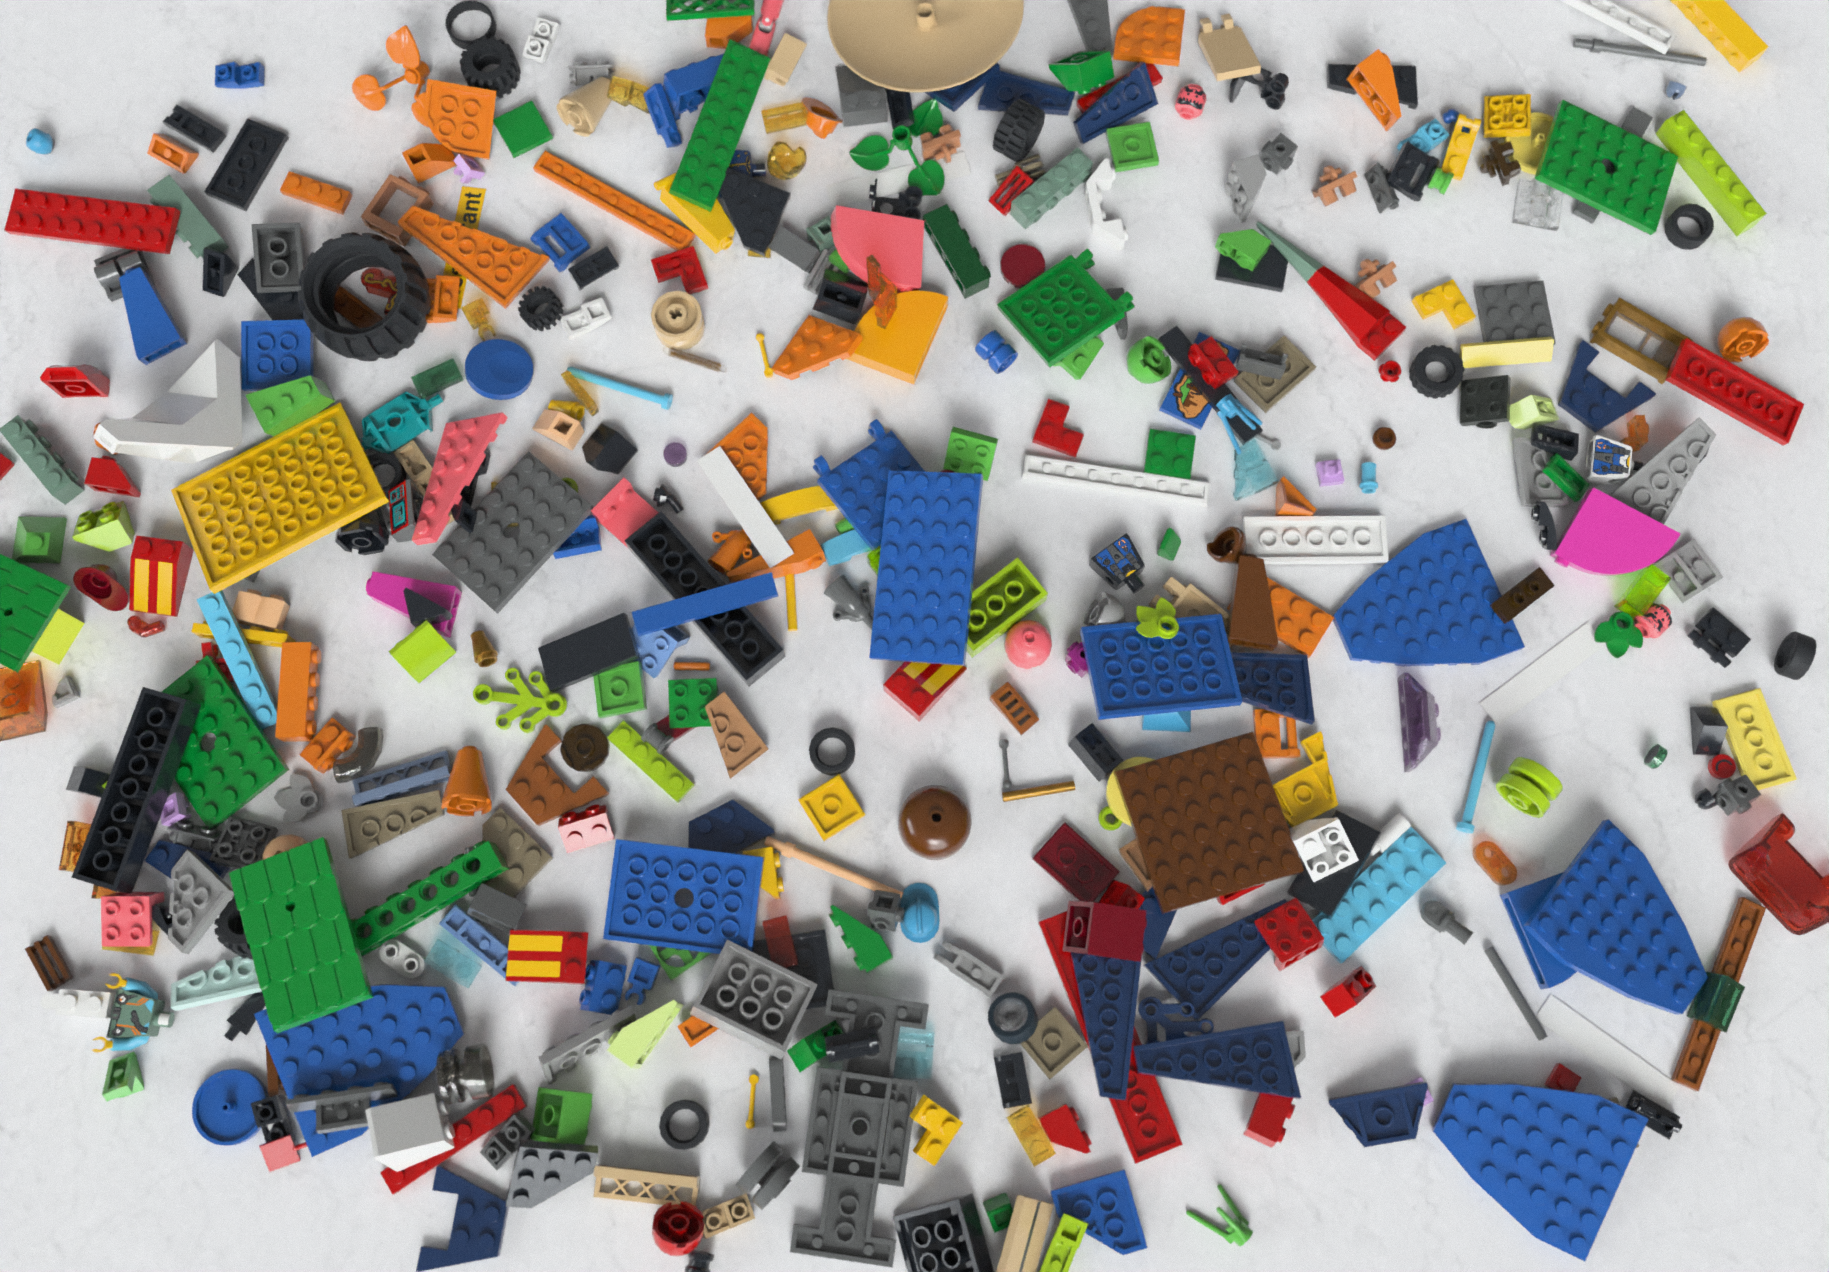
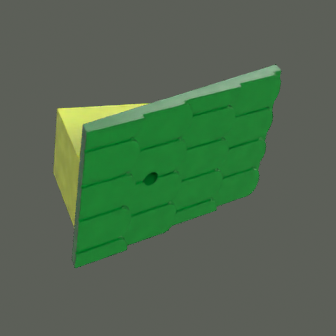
M0 554V664L15 672H19L32 651L59 665L85 624L58 609L71 587Z
M324 837L229 872L237 909L240 911L246 940L250 945L259 987L263 993L268 1018L272 1024L273 1031L280 1033L373 998L329 844Z

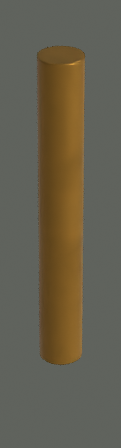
M1074 781L1002 792L1003 802L1074 791L1075 783Z

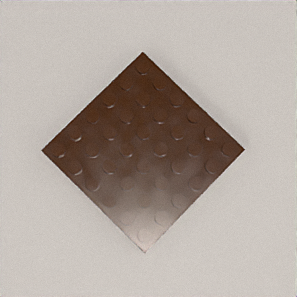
M1253 732L1115 771L1114 776L1162 914L1304 871Z

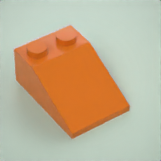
M1378 49L1359 63L1347 80L1387 132L1400 119L1401 110L1391 61L1385 53Z

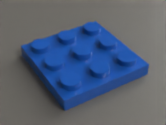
M305 320L241 321L242 390L260 391L309 375L314 377L313 333Z

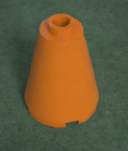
M465 746L457 752L441 804V808L444 809L446 807L449 814L470 817L474 816V812L482 811L481 815L491 811L492 800L483 755L480 750H477V747Z

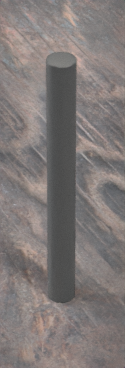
M1493 946L1486 949L1484 952L1539 1041L1547 1037L1546 1032Z

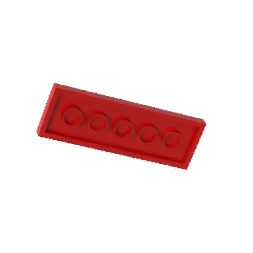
M1688 338L1681 341L1665 378L1669 383L1781 445L1789 443L1804 407V403Z

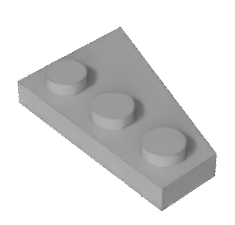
M1517 437L1514 439L1513 445L1521 506H1536V501H1544L1548 507H1566L1569 505L1567 498L1562 496L1559 487L1542 471L1549 461L1546 452L1532 446L1531 438Z

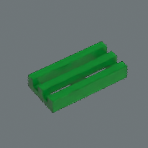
M1558 453L1551 456L1550 461L1547 462L1546 467L1542 470L1574 502L1581 500L1590 486Z

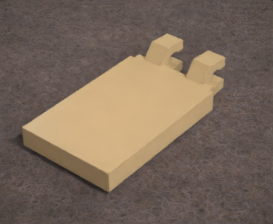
M1230 14L1221 15L1223 24L1217 30L1212 29V23L1209 18L1200 19L1202 28L1199 29L1198 44L1217 81L1260 73L1261 65L1241 27L1234 26L1233 18Z
M1172 576L1167 580L1163 588L1175 596L1170 602L1176 610L1174 618L1222 614L1227 633L1229 614L1191 583L1188 586L1182 585ZM1156 595L1148 605L1151 608H1156L1161 597Z

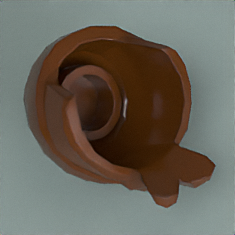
M1233 526L1222 530L1217 534L1212 543L1207 544L1208 554L1220 563L1236 564L1240 555L1243 556L1247 551L1245 533L1238 527Z

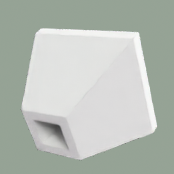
M1338 817L1310 819L1289 829L1290 837L1298 855L1313 882L1359 861Z

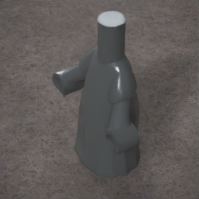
M841 575L823 593L846 611L842 613L840 610H836L833 613V619L835 621L849 619L852 622L864 621L872 630L873 617L870 615L871 603L868 601L869 588L867 586L861 587V598L851 586L846 576Z

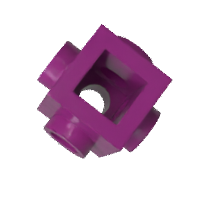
M1075 641L1067 649L1068 654L1065 662L1074 674H1078L1082 678L1088 673L1086 659L1080 656L1081 652L1084 653L1082 641L1080 643Z

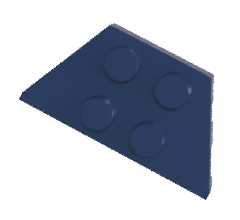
M732 799L689 821L688 848L738 853L762 841L767 836L775 834L773 828Z
M1424 1081L1329 1098L1328 1102L1343 1119L1346 1126L1353 1131L1364 1148L1416 1139L1428 1083Z

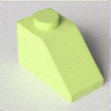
M1530 395L1510 405L1509 422L1518 429L1532 428L1533 423L1544 425L1559 420L1550 398Z

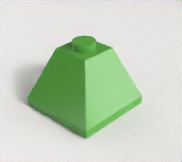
M18 516L12 560L19 563L60 564L67 519L65 517Z

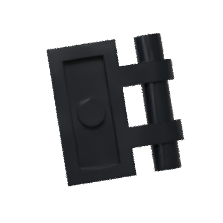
M1714 607L1695 625L1702 633L1699 634L1693 629L1687 635L1693 641L1695 647L1698 649L1702 648L1711 656L1710 659L1714 663L1718 662L1724 668L1732 662L1725 654L1727 653L1730 657L1734 658L1751 640ZM1711 639L1719 648L1714 647L1708 640Z

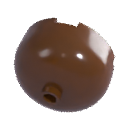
M928 785L915 790L902 804L898 816V831L902 842L909 851L927 860H942L957 853L966 843L972 825L970 809L963 797L951 788L941 785ZM934 814L936 817L941 818V820L934 822L932 815Z

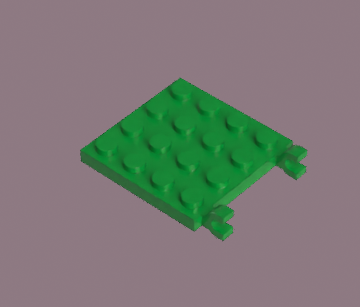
M1088 248L1076 258L1069 255L997 304L998 310L1049 368L1124 318V312L1135 308L1131 302L1133 296L1128 291L1114 301L1085 270L1095 265V262L1091 259L1093 254Z

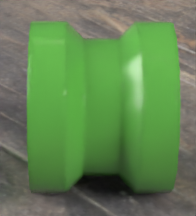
M1437 167L1427 188H1435L1444 195L1454 173L1443 172L1442 168Z

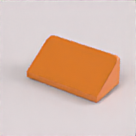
M153 133L147 152L150 156L183 174L188 171L199 155L193 149L161 133Z

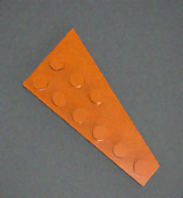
M413 205L398 221L400 227L505 309L550 260L549 256L536 254L521 246L520 248L508 243L506 240L474 228H467L462 226L461 223L443 219L437 214Z

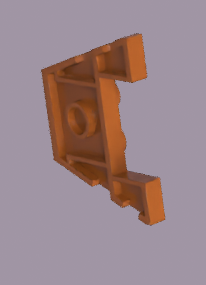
M547 724L542 728L505 789L538 826L557 819L576 808L586 806L594 800L604 798L609 794L594 776L573 793L543 758L562 742Z

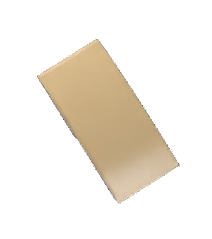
M747 1194L740 1195L702 1211L704 1239L755 1219Z

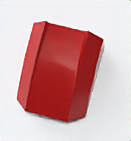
M52 365L47 367L40 376V380L62 398L109 397L110 379L92 365Z

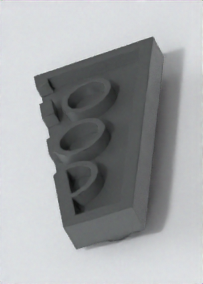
M1067 0L1086 51H1110L1112 58L1113 50L1108 0Z

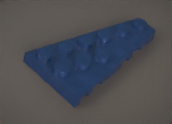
M1231 652L1244 703L1311 725L1315 722L1307 655Z
M1283 899L1143 966L1178 1003L1191 1001L1195 1006L1194 1014L1191 1017L1198 1021L1270 950V947L1256 928L1255 920L1288 901ZM1186 1004L1183 1006L1188 1013L1192 1011L1190 1005Z
M1283 1021L1133 1046L1138 1074L1301 1099Z

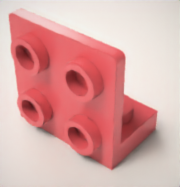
M625 478L591 510L597 521L626 547L627 545L624 540L659 513L634 491L631 483Z
M115 892L101 896L102 946H151L153 944L152 906L164 902V892Z

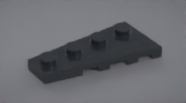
M1328 64L1326 69L1327 88L1355 95L1357 92L1348 82L1347 78L1357 65ZM1391 65L1399 103L1409 105L1408 108L1416 110L1418 106L1416 66Z
M253 258L237 274L272 320H304L303 312L299 306L298 292L257 293L255 262Z

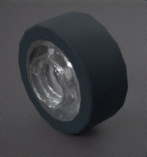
M1011 992L997 997L991 1003L988 1011V1023L995 1036L1002 1042L1020 1044L1028 1040L1035 1033L1038 1025V1015L1031 1001L1026 996ZM1012 1015H1018L1016 1020L1008 1021Z

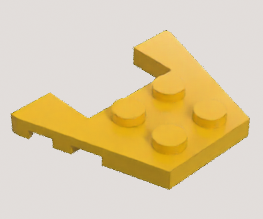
M1321 731L1300 742L1312 765L1273 784L1285 820L1291 827L1314 819L1338 806Z

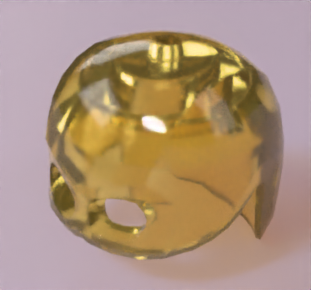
M780 141L773 145L767 156L769 173L781 180L795 178L804 169L807 162L806 152L802 147H798L794 151L787 143Z

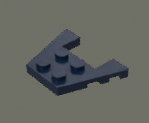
M1582 340L1577 346V352L1572 361L1571 370L1566 379L1558 406L1596 433L1645 402L1650 401L1656 393L1640 381L1626 398L1587 370V367L1600 352Z
M437 1166L432 1190L458 1194L448 1249L422 1246L416 1271L421 1272L500 1256L509 1207H505L506 1200L469 1182L466 1178L456 1175L443 1166Z

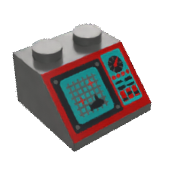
M405 480L388 491L389 502L386 503L387 512L390 513V521L387 522L388 533L397 542L412 541L423 503V495L411 480Z

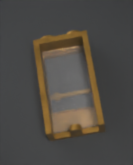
M1619 298L1614 304L1609 303L1603 311L1602 315L1605 318L1602 322L1598 321L1593 327L1591 333L1594 335L1590 343L1601 346L1656 378L1660 384H1663L1666 381L1665 378L1681 341L1686 338L1691 341L1693 340Z

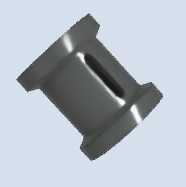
M653 723L645 730L641 740L650 743L657 749V753L661 755L669 748L674 738L671 735L667 736L658 729V725Z

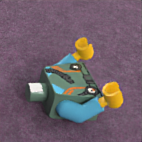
M116 972L109 973L111 976L118 977V982L114 985L105 983L107 987L115 989L121 986L122 989H117L106 1038L100 1036L93 1039L101 1040L103 1047L100 1050L92 1049V1051L99 1053L106 1048H109L110 1051L133 1050L147 1043L150 1037H157L160 1027L171 1028L175 1021V1014L164 1011L165 1001L158 999V993L148 983L128 977L122 979Z

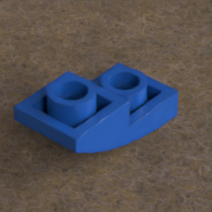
M236 62L216 65L215 86L228 89L264 86V66L260 62L239 66Z

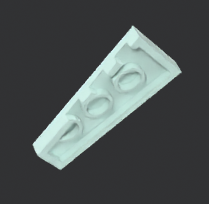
M237 956L228 961L222 960L216 963L215 967L207 971L201 970L172 983L171 1008L177 1011L262 992L259 987L253 959Z

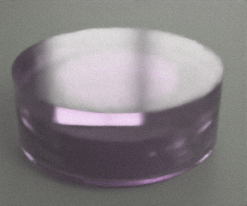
M670 443L665 447L663 456L669 466L679 467L686 462L687 452L682 444Z

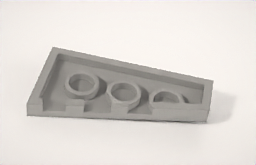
M631 1006L616 1010L611 1017L593 1023L586 1031L580 1034L571 1035L561 1045L546 1049L538 1058L549 1085L557 1080L555 1075L564 1069L569 1072L575 1068V1063L583 1056L591 1057L598 1052L601 1043L604 1041L608 1043L616 1030L620 1032L622 1028L635 1022L636 1016Z

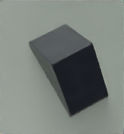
M208 247L204 248L203 291L221 297L226 296L239 269L228 254Z
M407 587L404 589L408 614L413 626L417 627L426 620L431 625L451 620L453 615L444 607Z
M1690 707L1693 755H1719L1728 725L1716 708Z
M74 766L66 790L101 798L104 792L102 785L108 781L110 774L86 767Z

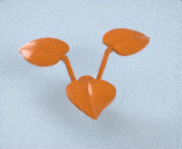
M405 25L391 34L386 41V49L390 58L395 63L403 64V67L406 68L405 74L382 87L379 86L376 77L370 74H363L354 80L352 91L356 99L363 106L370 110L378 111L386 104V97L382 91L405 79L411 84H419L414 95L416 102L412 104L411 110L418 122L429 127L425 115L426 92L421 94L420 92L422 86L426 83L424 79L429 76L430 70L428 65L420 60L417 44L408 26Z

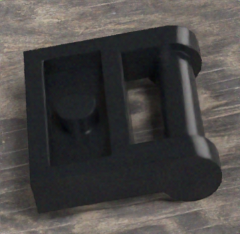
M1406 142L1398 153L1386 177L1388 185L1406 197L1418 202L1423 196L1422 191L1433 170L1438 167L1440 161L1436 157L1427 155L1411 143ZM1420 163L1425 165V168L1415 187L1412 188L1409 185Z

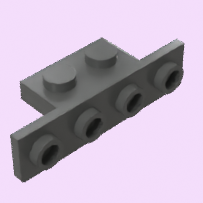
M378 1082L373 1087L352 1086L347 1088L346 1091L340 1092L325 1090L320 1095L313 1096L299 1094L294 1096V1099H287L286 1106L292 1113L316 1109V1132L322 1134L367 1127L368 1122L365 1110L371 1108V1101L397 1097V1090L393 1084Z

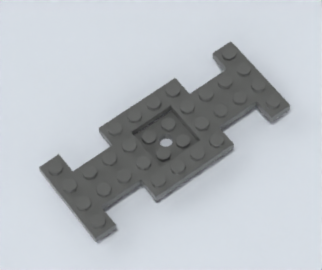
M828 990L825 1015L850 1019L848 1032L875 1027L880 1053L846 1059L843 1063V1070L817 1067L802 1172L827 1176L820 1227L794 1224L790 1252L893 1268L896 1239L872 1236L871 1231L878 1183L904 1187L913 1124V1119L909 1115L915 1108L918 1081L893 1077L900 1026L925 1030L929 1004ZM856 1120L866 1122L868 1128L864 1134L859 1135L853 1131L852 1126Z

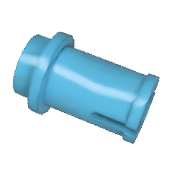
M1372 462L1363 463L1361 465L1362 482L1359 484V488L1365 494L1375 493L1378 488L1376 464Z

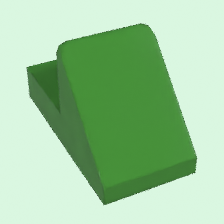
M135 1052L109 1060L102 1092L106 1101L123 1098L144 1089Z

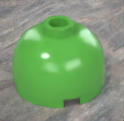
M1147 336L1132 345L1127 353V369L1129 374L1144 384H1153L1169 376L1172 368L1169 355L1165 357L1162 352L1165 349L1163 344L1156 338Z

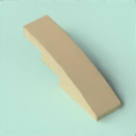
M414 440L393 453L421 494L425 496L433 467ZM451 510L448 514L450 520L447 525L454 521Z

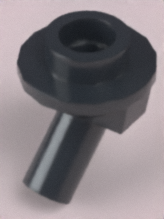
M661 484L660 488L656 487L653 501L657 502V507H661L668 502L676 514L684 509L676 496L671 491H668L665 484Z

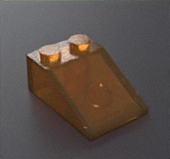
M40 660L24 663L19 672H15L7 667L0 668V742L46 732L48 710Z

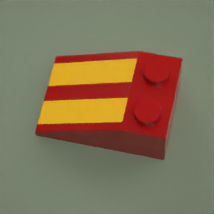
M136 535L130 558L129 610L178 617L194 550L183 541Z
M904 662L883 684L884 692L920 722L963 675L967 668L962 665Z
M510 930L505 981L584 984L589 932Z

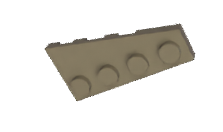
M436 790L341 810L349 859H353L445 815L444 809L441 808V791Z

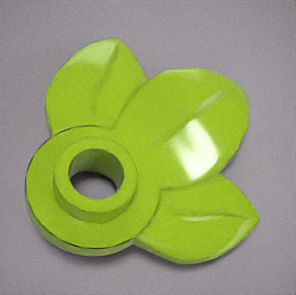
M1163 597L1159 599L1156 608L1137 606L1136 615L1141 623L1136 627V630L1141 635L1149 638L1159 636L1164 639H1171L1175 637L1179 630L1178 622L1174 618L1175 608Z

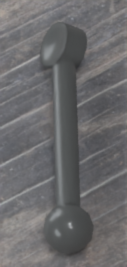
M1001 739L999 747L1002 748L1005 780L1003 787L1010 789L1012 782L1009 780L1007 758L1009 741Z

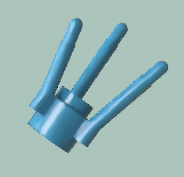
M1228 394L1216 405L1220 410L1217 415L1222 420L1237 454L1240 455L1242 453L1226 417L1228 416L1231 419L1238 415L1253 430L1256 429V426L1249 418L1258 425H1262V421L1244 407L1238 399Z

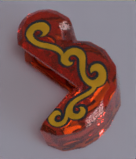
M378 268L366 269L361 274V282L366 287L368 293L388 298L384 309L386 316L395 303L397 295L396 277L392 275L385 277Z

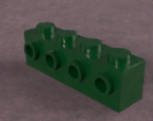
M945 204L924 214V229L963 297L966 299L989 288L990 271L986 265L983 266L980 262V254L977 248L972 247L969 243L970 238L967 231L959 226L956 212L954 210L951 211L948 205Z

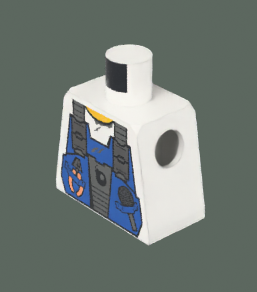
M1595 435L1587 443L1584 479L1590 485H1621L1629 478L1630 474H1634L1643 466V462L1631 460V446Z

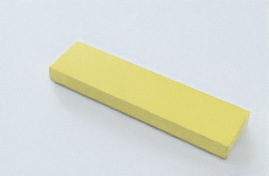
M1552 337L1460 344L1459 357L1463 361L1464 368L1552 361L1554 339Z

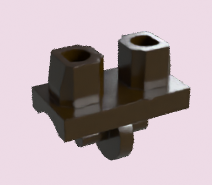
M1498 140L1490 142V156L1486 155L1483 157L1484 164L1480 166V171L1483 174L1489 173L1490 178L1498 174L1500 182L1504 186L1509 184L1510 178L1520 174L1521 166L1518 160L1509 163L1505 161L1506 157L1514 154L1511 141L1499 144Z

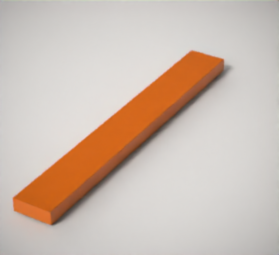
M546 150L533 166L534 171L677 251L688 248L696 237L694 232Z

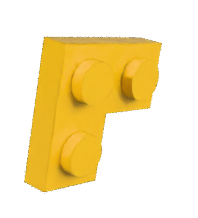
M1453 279L1414 297L1411 301L1422 320L1443 311L1453 329L1473 321L1476 317Z
M923 1094L909 1117L925 1127L926 1131L912 1151L935 1166L963 1122Z

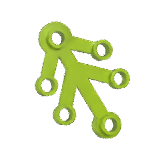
M509 668L505 672V678L515 686L520 695L495 692L486 684H480L473 690V698L481 705H487L491 701L517 705L506 714H501L496 718V725L501 730L509 729L512 721L532 707L541 709L530 718H523L520 721L519 727L524 733L533 732L535 725L548 716H561L567 709L566 698L562 694L549 691V687L544 682V676L539 671L530 673L528 679L533 686L539 689L544 698L532 695L516 668ZM512 672L517 673L515 679H509V675ZM539 675L540 681L534 683L533 677ZM482 693H489L486 699H481ZM554 702H559L560 704L557 709H552ZM506 718L508 720L507 724L500 726V721ZM531 722V727L524 729V723Z

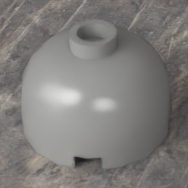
M1106 592L1099 594L1103 596L1099 601L1094 599L1083 621L1087 626L1127 623L1125 621L1124 606L1117 598Z

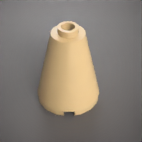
M599 77L562 97L557 104L560 118L566 126L570 123L575 128L573 132L583 137L589 136L596 129L615 96V84L609 78Z

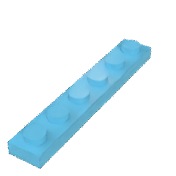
M223 590L215 594L211 592L196 599L248 710L262 730L275 725L277 719L276 702Z

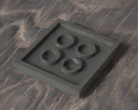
M1544 281L1476 286L1474 295L1483 342L1552 337L1554 339L1553 346L1556 344Z

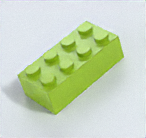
M1018 557L972 592L967 652L972 658L1011 629L1013 625L1020 622L1042 605L1047 599L1048 592Z

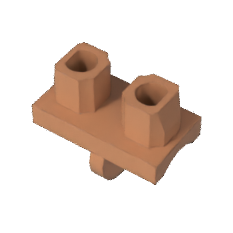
M950 124L939 129L941 137L934 139L931 132L920 136L924 161L935 157L936 161L943 158L946 164L951 162L950 155L957 153L956 149L961 147V134L959 130L954 131Z
M1331 165L1324 167V175L1320 176L1319 180L1321 183L1327 181L1329 184L1313 191L1314 198L1320 196L1323 204L1328 206L1339 200L1334 188L1339 187L1343 198L1356 192V186L1353 181L1354 178L1358 177L1356 172L1353 171L1338 179L1337 175L1342 173L1340 167L1336 169Z
M1364 259L1360 263L1362 270L1358 272V275L1361 278L1365 275L1366 277L1354 286L1372 299L1381 293L1375 283L1379 280L1384 288L1397 281L1392 271L1397 267L1394 261L1376 268L1380 265L1377 259L1374 261Z

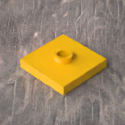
M840 774L798 799L824 842L866 816Z

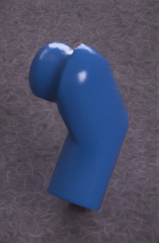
M1448 109V112L1443 113L1442 118L1446 124H1450L1452 121L1456 123L1459 112L1455 109ZM1462 127L1461 132L1469 133L1470 128Z

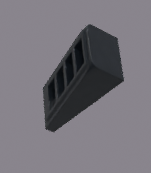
M1533 423L1531 445L1553 455L1558 453L1563 459L1572 461L1578 454L1579 433ZM1538 433L1542 434V440L1538 439Z

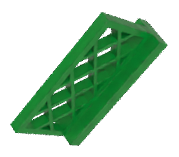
M666 0L667 21L755 15L754 0H736L733 3H730L728 0H713L715 2L710 5L706 3L709 0ZM691 1V5H685L686 2ZM745 4L749 7L740 8L739 6ZM721 5L726 7L724 9H717ZM698 7L703 8V10L696 11L695 9H697ZM677 8L682 10L680 12H673Z

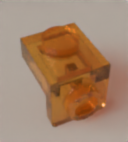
M1635 415L1627 423L1628 437L1620 441V443L1631 446L1632 452L1639 451L1649 441V425L1646 423L1645 415Z

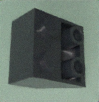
M825 268L812 309L855 325L861 315L866 299L868 283Z

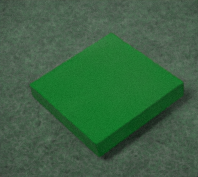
M533 101L493 119L495 127L513 158L553 139Z

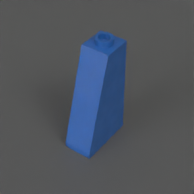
M141 267L131 268L123 276L119 277L138 360L148 365L188 344L149 275Z

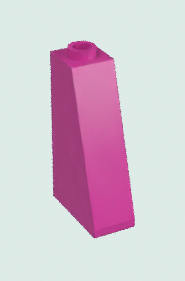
M372 572L371 578L366 583V592L369 597L409 618L403 592L407 587L444 607L453 615L451 620L432 625L439 634L451 637L462 592L456 586Z

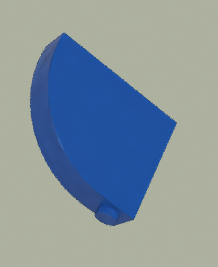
M1564 872L1500 895L1540 990L1563 983L1577 972L1560 963L1524 927L1525 923Z

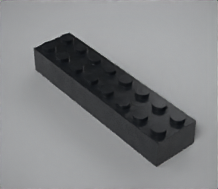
M662 511L624 540L628 549L673 600L726 585ZM746 606L692 621L748 687L786 657L783 648Z
M146 687L142 688L71 878L116 892H133L201 704Z

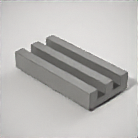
M824 248L803 285L804 289L816 295L825 268L829 269L832 265L830 261H827L813 287L811 284L826 258L829 260L831 255L829 250ZM834 266L833 271L839 272L840 269Z

